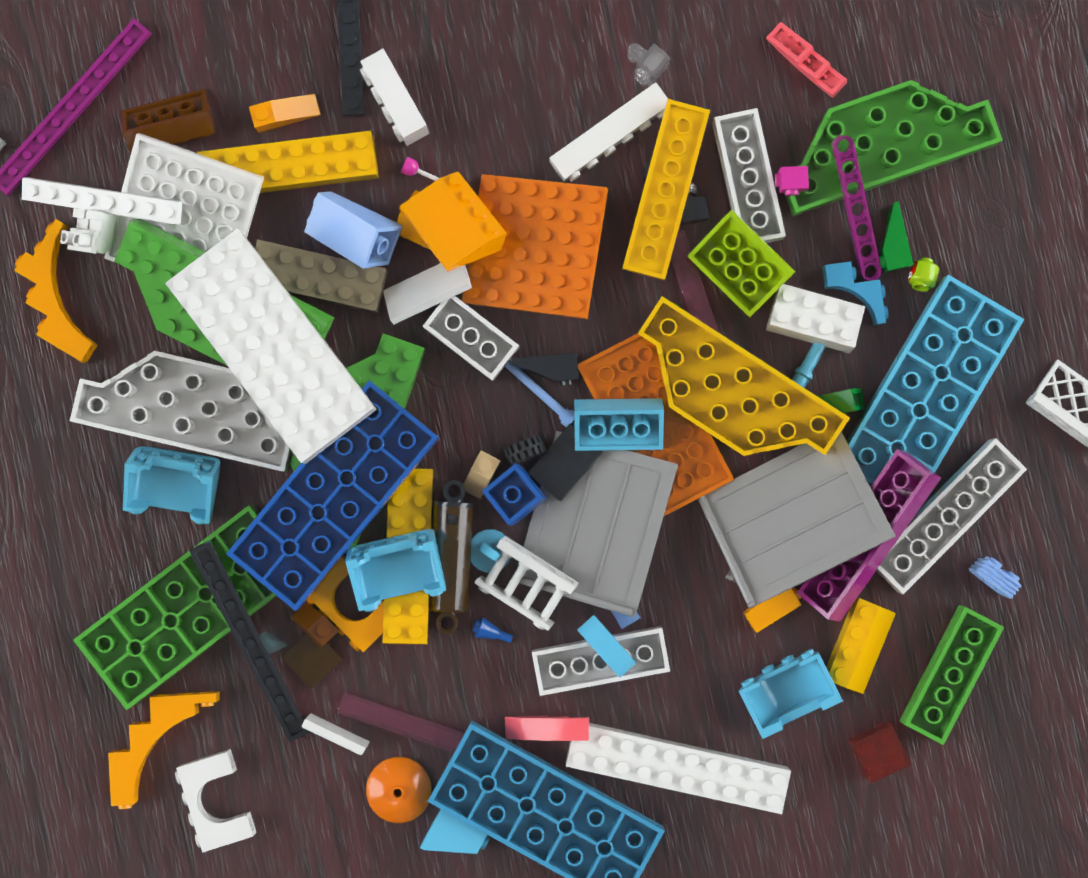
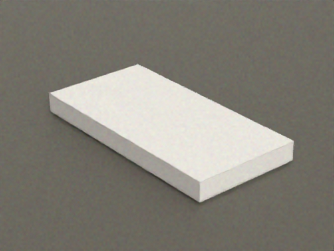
M440 263L383 290L390 321L394 325L472 288L466 265L447 272Z

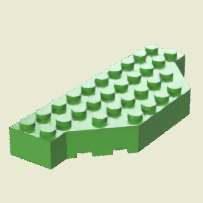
M910 80L829 108L813 137L801 165H799L808 166L809 188L806 192H799V195L785 197L792 217L843 199L832 149V142L839 135H846L854 141L864 191L994 147L1003 140L988 100L967 107ZM842 139L838 143V149L841 152L847 150L849 143L846 139ZM846 161L843 164L842 169L845 173L853 169L852 161ZM851 182L847 186L849 194L855 193L858 189L856 182Z
M140 218L131 221L114 262L134 271L156 329L227 365L165 284L203 255L205 251ZM291 296L325 340L335 317Z

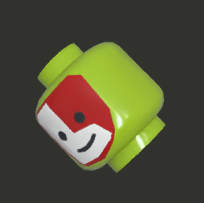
M921 258L913 262L914 265L911 266L908 282L912 285L913 289L926 292L935 287L939 267L933 263L932 259Z

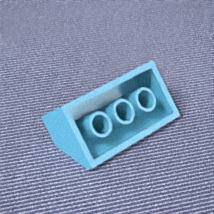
M662 398L574 400L575 451L662 450L664 431Z

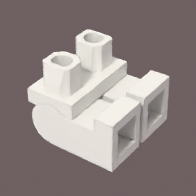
M74 208L72 217L77 218L76 228H70V231L63 230L60 243L67 244V249L94 254L106 253L110 250L117 215Z

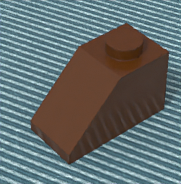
M307 602L290 617L320 649L339 631L323 614Z

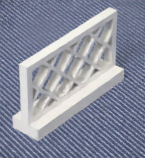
M1057 359L1034 394L1028 398L1026 404L1088 447V423L1081 422L1078 412L1088 411V380ZM1057 368L1064 371L1066 380L1056 381L1054 372ZM1078 381L1082 384L1084 393L1074 394L1072 382ZM1067 383L1069 395L1059 396L1057 384ZM1052 385L1055 397L1048 398L1041 392L1045 386ZM1084 396L1087 408L1077 409L1075 397ZM1070 398L1072 410L1066 411L1063 409L1060 399Z

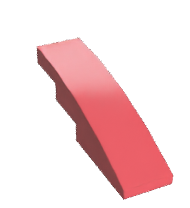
M782 22L766 37L790 63L830 97L833 98L846 85L847 79L830 66V62L815 52L811 44Z
M506 716V739L589 741V717Z

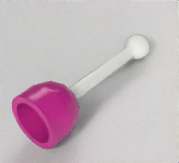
M407 157L401 173L408 176L419 173L434 181L439 179L419 169L417 161L410 157Z

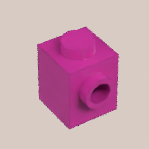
M808 166L781 167L778 174H775V186L779 187V193H785V196L799 195V192H806L809 188Z

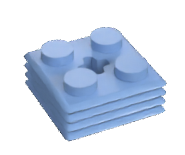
M979 557L971 565L972 568H969L973 575L1001 596L1011 599L1013 595H1016V591H1019L1018 588H1021V584L1018 583L1020 578L1010 571L1007 572L1004 569H1000L1002 564L992 557Z

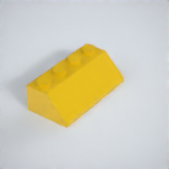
M856 598L850 607L826 666L835 684L862 694L864 693L896 613L861 598Z

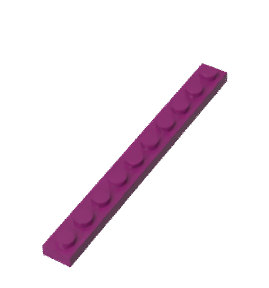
M135 18L131 20L0 168V190L9 196L22 182V178L30 173L152 35Z

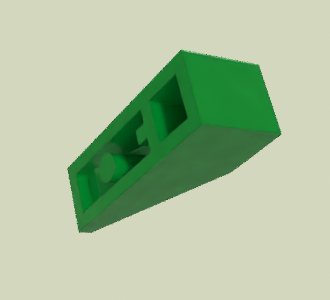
M899 201L890 205L879 250L881 269L883 268L884 273L909 268L914 265Z

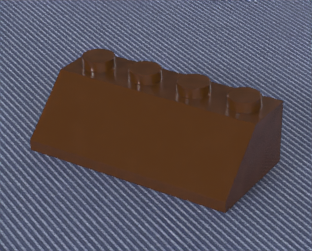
M205 89L121 110L122 135L130 154L136 134L138 133L169 144L185 143L190 139L207 137L215 133L214 119Z

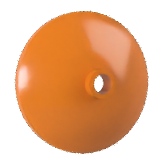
M392 757L379 763L371 772L366 785L367 800L372 810L382 819L393 823L409 822L420 816L427 808L428 800L432 793L431 780L426 770L418 762L406 757ZM400 789L402 794L396 796L394 790Z

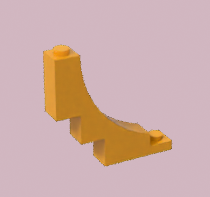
M220 691L159 694L150 697L151 721L130 724V749H117L108 753L111 806H118V809L132 808V805L138 801V789L143 766L154 745L174 725L198 714L199 703H201V707L214 706V702L220 700Z

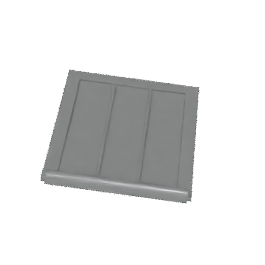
M556 431L554 441L562 432ZM602 450V455L562 502L541 485L540 490L547 499L533 511L524 548L579 583L571 594H563L564 597L635 618L678 464L628 450ZM532 569L527 570L519 583L532 587L538 578V573ZM548 581L544 583L541 590L554 594L556 585Z
M840 432L826 455L804 443L698 498L749 608L759 605L896 537L842 432Z

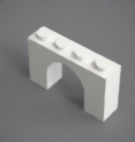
M231 749L181 764L176 768L175 777L177 783L181 784L183 788L182 800L185 805H188L190 811L188 814L191 826L195 827L197 833L195 841L198 848L201 847L202 853L255 835L256 829L250 811L231 818L218 819L208 814L201 802L202 789L208 781L232 774L237 770Z

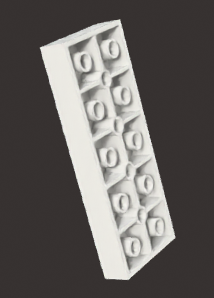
M238 228L165 283L301 463L306 464L377 410Z

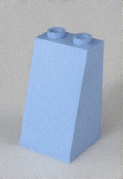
M331 191L318 192L313 201L314 205L307 219L304 232L361 268L389 265L403 226Z

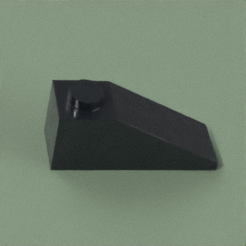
M576 353L512 358L509 360L510 365L552 382H560L561 386L574 385L573 381L579 379Z

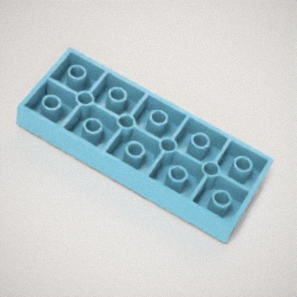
M950 275L942 278L846 441L869 486H872L897 449L911 454L935 473L1022 325L1023 318Z

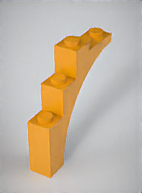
M55 219L54 222L47 226L45 231L47 234L44 239L35 246L34 255L27 252L24 255H20L15 263L16 268L14 271L36 283L35 287H31L26 295L28 299L25 302L47 315V318L39 323L37 327L39 331L36 335L77 360L87 363L98 344L85 336L73 323L60 297L56 276L57 258L61 246L62 231H67L69 226Z
M793 587L759 605L748 608L743 614L753 630L758 633L801 606L799 602L801 596L797 593V589Z

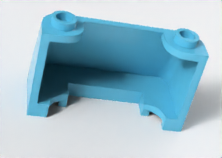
M143 446L135 448L125 463L123 511L141 514L149 506L190 512V518L195 523L210 524L220 473V460L210 456Z
M424 529L356 545L347 551L345 562L359 611L365 610L369 612L376 610L383 599L424 590L430 596H438L443 591H446L433 529Z

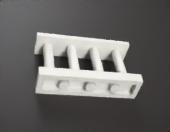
M504 536L496 546L500 549V557L487 578L481 575L476 579L475 584L479 586V590L483 593L492 594L534 621L533 624L539 629L549 630L555 623L549 617L563 594H571L579 583L507 536ZM513 557L519 561V567L504 590L494 584V581L508 558ZM532 569L538 573V578L522 602L512 594L525 572ZM550 581L556 585V591L543 612L539 613L530 606L544 583Z

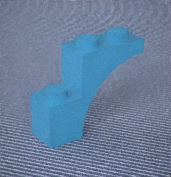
M851 262L829 264L822 267L825 289L843 290L857 297L869 311L873 326L886 323L888 309L883 304L885 287L881 285L880 280L854 283V280H856V269L852 267Z

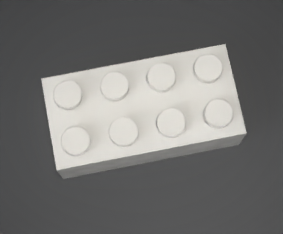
M384 49L360 61L363 67L360 69V72L366 84L373 86L371 91L378 105L383 103L384 106L381 107L383 114L389 124L394 123L392 128L399 142L404 141L406 146L428 135L429 131L425 121Z
M783 284L775 292L766 331L810 343L823 344L828 348L850 353L856 345L865 306Z
M456 296L441 302L423 325L425 330L492 382L519 349L517 343Z

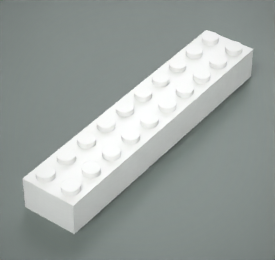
M589 723V741H570L566 767L782 814L791 770L787 766Z

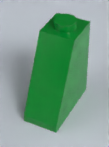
M862 388L818 396L843 413L866 409Z

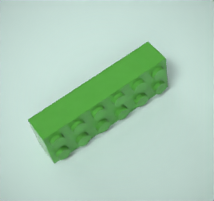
M959 605L899 721L944 745L1004 627L965 606Z

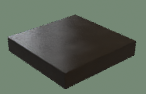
M306 634L281 657L310 689L343 660L341 655L328 642L320 649Z

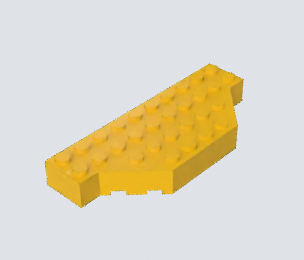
M663 296L638 332L640 336L657 347L669 407L743 456L804 443L826 455L850 419L843 412Z

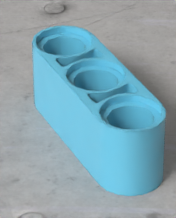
M594 615L577 629L619 678L636 664L635 660Z

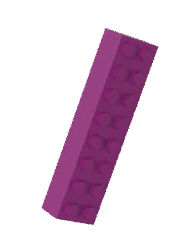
M897 449L870 487L896 537L805 581L797 593L828 620L841 621L938 484L941 477L911 454Z

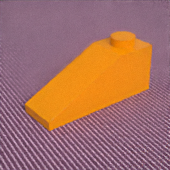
M315 94L271 100L249 107L254 127L258 133L321 115Z

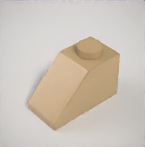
M480 451L464 482L466 492L481 499L484 494L482 490L488 486L501 461Z

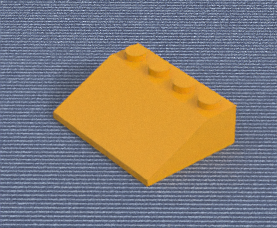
M458 171L439 178L400 205L399 208L447 272L501 251L507 235Z

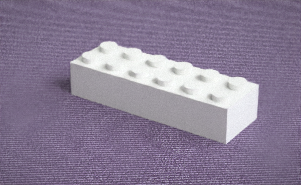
M755 108L714 117L712 125L731 210L764 242L770 243L783 240L786 234L758 109Z
M657 626L612 635L636 662L621 678L616 675L586 640L532 650L540 696L670 672L662 627Z

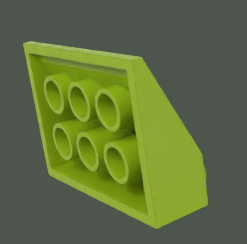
M730 210L687 256L749 317L795 273L733 210Z

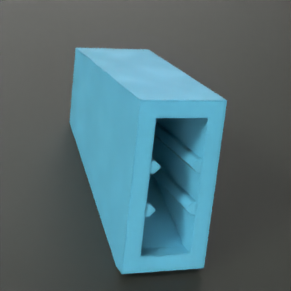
M440 809L420 848L430 851L477 854L480 848L482 850L485 849L490 838L482 831Z

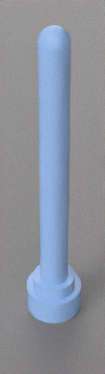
M508 361L505 367L559 415L561 424L567 427L570 423L574 422L573 410L570 411L568 408L565 410L521 369L510 365Z

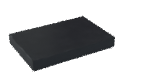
M570 423L528 474L562 502L602 455L603 451H575L574 426Z

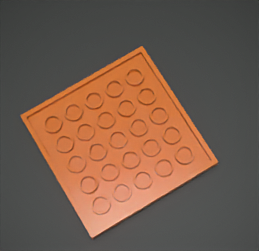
M482 174L478 197L507 235L501 251L467 264V272L472 288L463 292L462 302L471 305L588 319L608 188Z

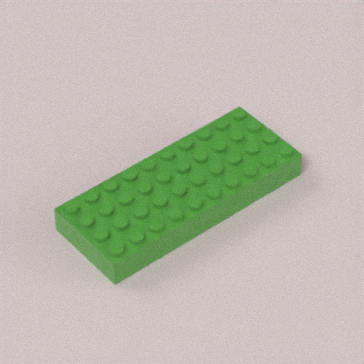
M248 505L196 545L198 546L211 540L250 616L277 597V595L226 554L259 515L254 505ZM188 551L73 641L120 703L128 710L221 640L231 630L190 551Z

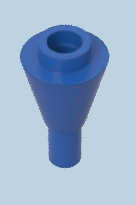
M483 617L480 620L476 619L472 628L475 638L500 639L511 643L513 635L501 631Z

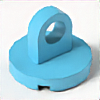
M484 530L472 538L471 562L478 570L490 573L501 555L500 549L496 546L505 536L502 532ZM508 558L503 568L509 563L510 558Z

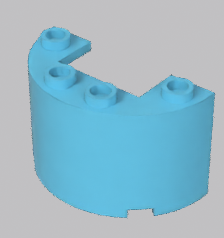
M810 649L795 658L793 655L787 656L781 660V664L775 667L773 664L766 666L762 669V674L741 683L742 687L739 689V693L762 739L783 730L784 724L820 707L822 710H826L843 702L819 652H814L813 649Z

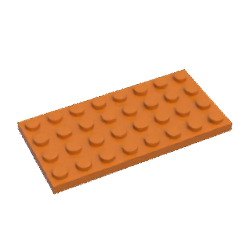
M637 333L578 364V370L593 399L662 398L664 407L663 449L628 451L678 464L664 516L734 480L712 435L669 407L656 345Z

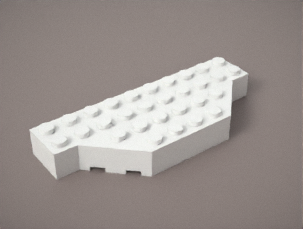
M153 351L147 357L137 363L135 362L122 370L121 373L103 383L81 378L79 380L70 417L71 422L288 472L293 451L230 368Z

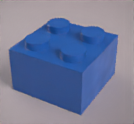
M516 463L482 490L509 526H514L547 499L521 464Z

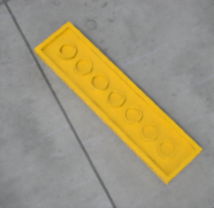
M670 99L667 100L625 256L623 270L665 280L710 110Z
M414 469L388 500L387 538L431 529L433 469ZM422 590L384 599L383 644H428L429 594Z

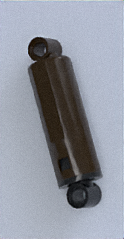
M452 480L445 484L443 489L444 501H434L433 530L445 579L446 591H443L438 596H430L429 594V610L438 612L436 627L439 632L446 635L453 633L457 629L459 623L458 613L468 611L474 503L464 502L466 489L464 484L458 480ZM451 485L459 486L461 492L458 497L450 496L448 490ZM450 617L453 620V626L451 628L443 627L441 624L442 618Z

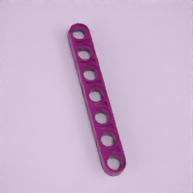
M839 135L833 140L832 149L860 275L865 280L873 281L880 277L881 266L855 144L850 137ZM842 139H846L849 146L847 150L841 152L838 149V143ZM846 161H852L853 169L845 173L842 169L843 164ZM851 182H856L858 185L857 191L849 194L847 186ZM856 203H861V213L854 215L852 213V206ZM860 224H865L867 227L866 233L861 236L857 235V227ZM864 245L871 246V253L867 256L861 255V248ZM870 265L875 266V274L870 277L866 276V268Z

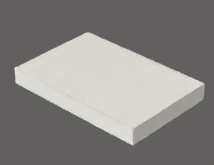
M310 714L302 724V728L359 755L364 753L370 742L313 714Z

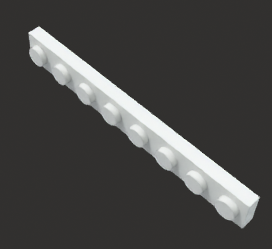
M30 177L22 178V200L181 224L182 201Z

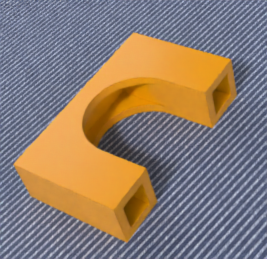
M343 555L306 601L311 605L315 603L320 608L319 612L336 624L335 627L339 630L338 633L342 636L345 634L351 640L349 643L356 651L361 650L364 652L383 634L384 601L368 617L360 620L349 619L339 612L335 604V593L340 583L349 575L345 562L346 556Z

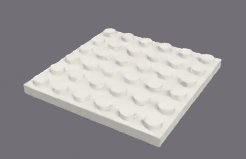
M138 133L135 137L121 192L182 201L181 224L142 220L207 252L237 228L247 238L264 177ZM116 216L110 250L105 253V259L114 262L129 223L139 218Z

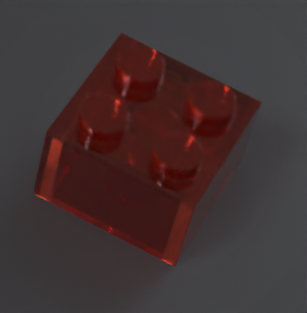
M884 722L848 740L866 780L871 784L911 765L892 724L889 722Z

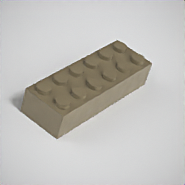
M257 239L255 250L288 293L373 313L379 312L388 273L386 268L377 266L361 268L350 260Z

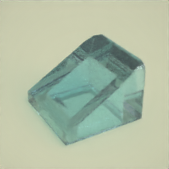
M268 631L260 635L270 654L287 646L286 643Z

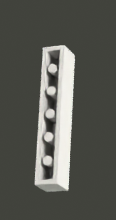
M655 82L551 156L549 162L564 183L568 180L570 182L574 181L581 175L580 171L584 168L591 169L599 162L597 159L605 155L607 157L616 151L615 146L621 142L626 144L634 138L633 134L639 129L643 132L650 127L653 119L656 117L658 119L663 118L668 98Z

